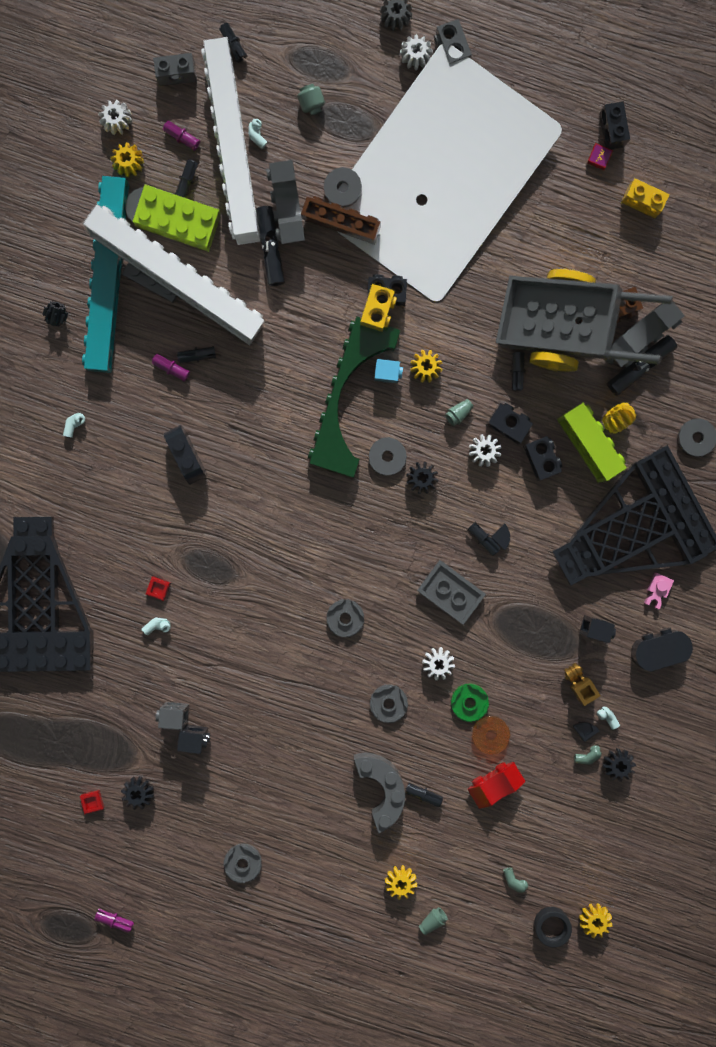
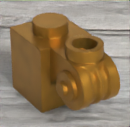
M574 663L569 668L564 669V677L572 683L570 688L579 703L586 706L601 695L591 679L583 677L582 667Z

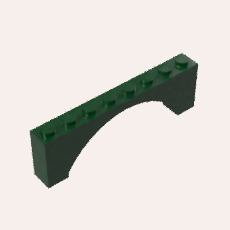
M356 316L355 321L351 320L348 329L351 335L349 339H345L342 350H345L344 357H339L336 367L339 369L337 376H333L331 386L334 388L332 394L328 393L325 405H328L326 413L322 412L319 420L322 426L320 431L316 430L313 439L316 442L315 448L310 449L307 458L310 460L311 465L351 478L355 476L359 459L355 458L351 453L340 431L338 422L340 394L348 378L362 363L380 353L389 350L394 352L400 330L389 326L388 328L384 327L383 332L360 325L361 317Z

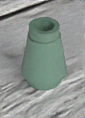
M466 399L448 409L445 417L451 425H459L474 406L471 401Z
M433 908L419 925L421 932L427 935L444 926L448 920L447 915L441 908Z

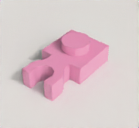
M654 573L647 589L651 592V595L646 598L644 603L650 605L651 600L654 599L656 601L654 608L660 609L661 597L667 598L674 580Z

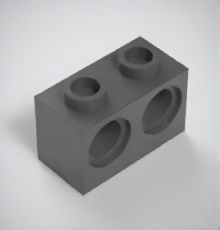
M459 19L437 26L436 34L434 35L435 44L437 47L443 44L450 64L466 57L471 59L472 54ZM449 34L453 38L447 39L444 35ZM450 45L461 51L463 55L459 58L451 57L448 52Z
M166 702L156 712L158 728L182 730L188 722L189 704Z

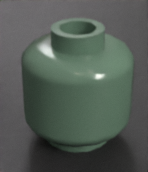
M310 84L299 89L300 93L297 95L302 111L304 113L310 112L311 115L321 112V107L325 105V100L320 87Z

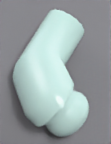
M253 119L248 126L249 138L259 148L263 149L268 142L260 135L262 123L259 119Z
M76 413L68 417L63 436L73 438L74 428L85 422V416L81 413Z
M153 618L142 628V631L147 636L155 629L168 632L171 628L170 622L163 618Z
M604 706L601 707V710L597 711L599 719H606L612 730L620 726L614 713L609 708Z

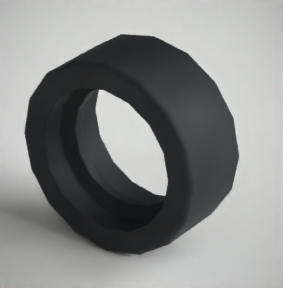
M546 907L540 910L534 919L536 935L545 946L551 948L560 947L570 939L572 925L566 913L561 909ZM549 917H559L563 921L564 929L556 937H547L542 932V923Z

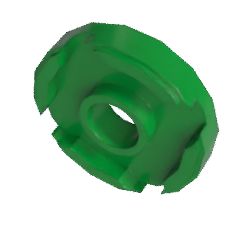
M463 684L453 692L451 708L460 720L466 722L482 719L489 708L488 696L476 684ZM467 698L475 700L473 707L468 708L465 706Z

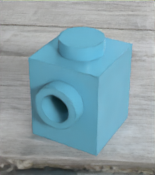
M377 359L374 381L397 383L398 379H402L403 367H400L399 361Z

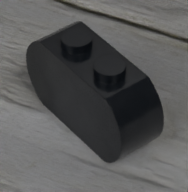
M179 425L163 433L187 483L191 485L207 477L206 470L184 427Z
M671 628L661 629L660 633L655 635L653 633L644 634L641 636L642 639L636 640L631 648V656L634 663L649 672L685 662L691 657L693 651L690 638L685 633Z

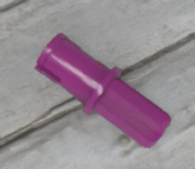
M167 121L164 124L163 131L177 139L178 143H183L193 151L198 148L200 140L187 133L185 128L181 129L171 121Z
M156 354L152 359L153 365L166 371V374H172L184 382L190 374L189 370L175 364L174 360L170 361L159 354Z
M100 908L94 921L110 926L111 929L114 927L127 933L131 932L134 925L132 921L119 917L117 913L112 914Z

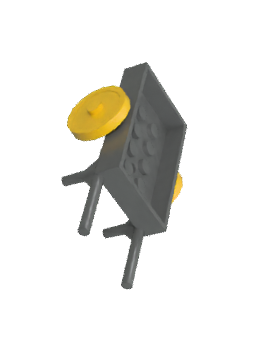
M567 269L550 270L547 274V279L509 276L496 343L503 348L538 351L531 353L530 363L553 371L572 372L578 370L579 361L565 355L604 359L609 364H612L614 359L660 364L661 356L611 351L619 308L626 305L625 300L672 304L673 296L623 292L622 288L617 284L596 283V279L589 274Z

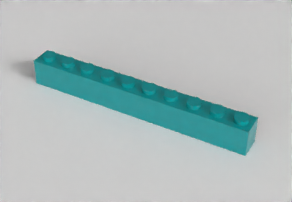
M102 176V182H99L98 185L100 201H97V205L101 208L105 206L114 213L113 216L117 219L123 218L126 220L125 204L129 192L128 181L126 178ZM94 239L93 251H95V258H92L91 261L93 278H90L89 288L92 290L91 297H88L87 301L90 311L89 316L86 317L88 332L84 336L86 353L82 356V365L88 371L112 373L122 258Z

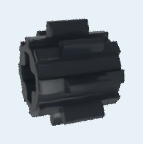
M50 301L47 307L44 306L42 315L45 316L44 321L47 324L59 327L64 321H67L68 312H65L66 307L64 304Z

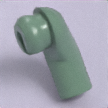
M594 745L590 748V752L587 755L575 754L574 763L593 764L601 758V748Z
M511 867L503 870L508 887L518 893H523L528 889L527 881L516 879Z

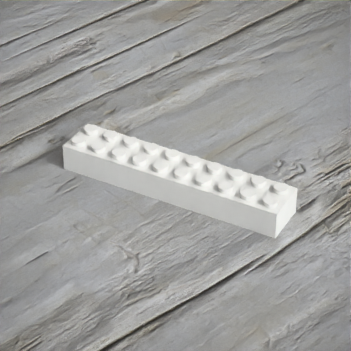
M224 37L204 40L205 48L201 50L206 67L204 68L205 76L209 86L207 87L208 95L212 105L210 107L215 124L213 126L218 143L216 145L217 153L221 162L220 172L225 183L223 184V191L226 201H229V203H226V210L229 220H232V222H229L230 234H232V239H236L238 245L261 242L228 39Z
M95 206L83 223L89 236L242 341L251 345L264 324L263 316L258 311H250L242 300L238 298L236 300L229 296L230 293L226 289L214 286V282L205 275L203 277L198 275L194 267L189 264L185 266L179 262L181 259L173 253H166L162 245L156 241L152 243L146 239L147 235L138 229L135 231L130 228V224L123 218L117 219L114 217V213L107 207Z

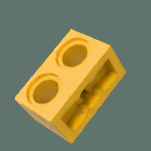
M634 178L628 186L621 203L656 218L662 212L670 194Z
M372 284L360 325L383 332L384 327L388 328L391 316L388 315L389 309H394L397 299L394 297L395 291ZM384 295L388 301L381 304L377 301V297ZM373 314H379L381 315L382 320L380 322H374L372 321L371 316Z

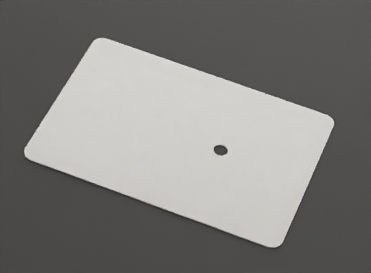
M441 44L352 169L360 177L362 191L357 202L351 206L344 207V209H354L360 212L361 215L366 217L368 215L374 216L379 219L378 221H381V228L375 245L342 233L340 234L398 276H403V279H407L408 284L430 300L439 301L446 295L559 138L562 131L561 125L469 57L450 64L445 48ZM450 45L448 52L451 57L459 58L463 55L461 51ZM342 183L338 190L345 192L348 189V185ZM421 194L427 197V203L423 206L418 205L416 202L417 196Z

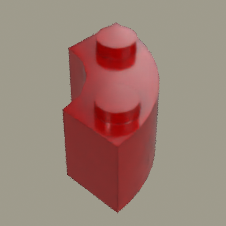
M503 762L487 775L475 778L472 781L473 785L467 790L478 808L481 809L492 806L501 798L516 792L526 781L514 762L508 764Z

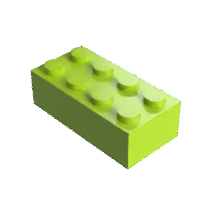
M144 185L133 223L137 228L209 252L221 215L219 209Z
M582 403L559 417L557 421L598 483L605 482L627 468L625 466L626 461L620 453L617 454L615 451L614 442L603 433L604 428L599 421L596 422L592 415L594 413L590 406Z

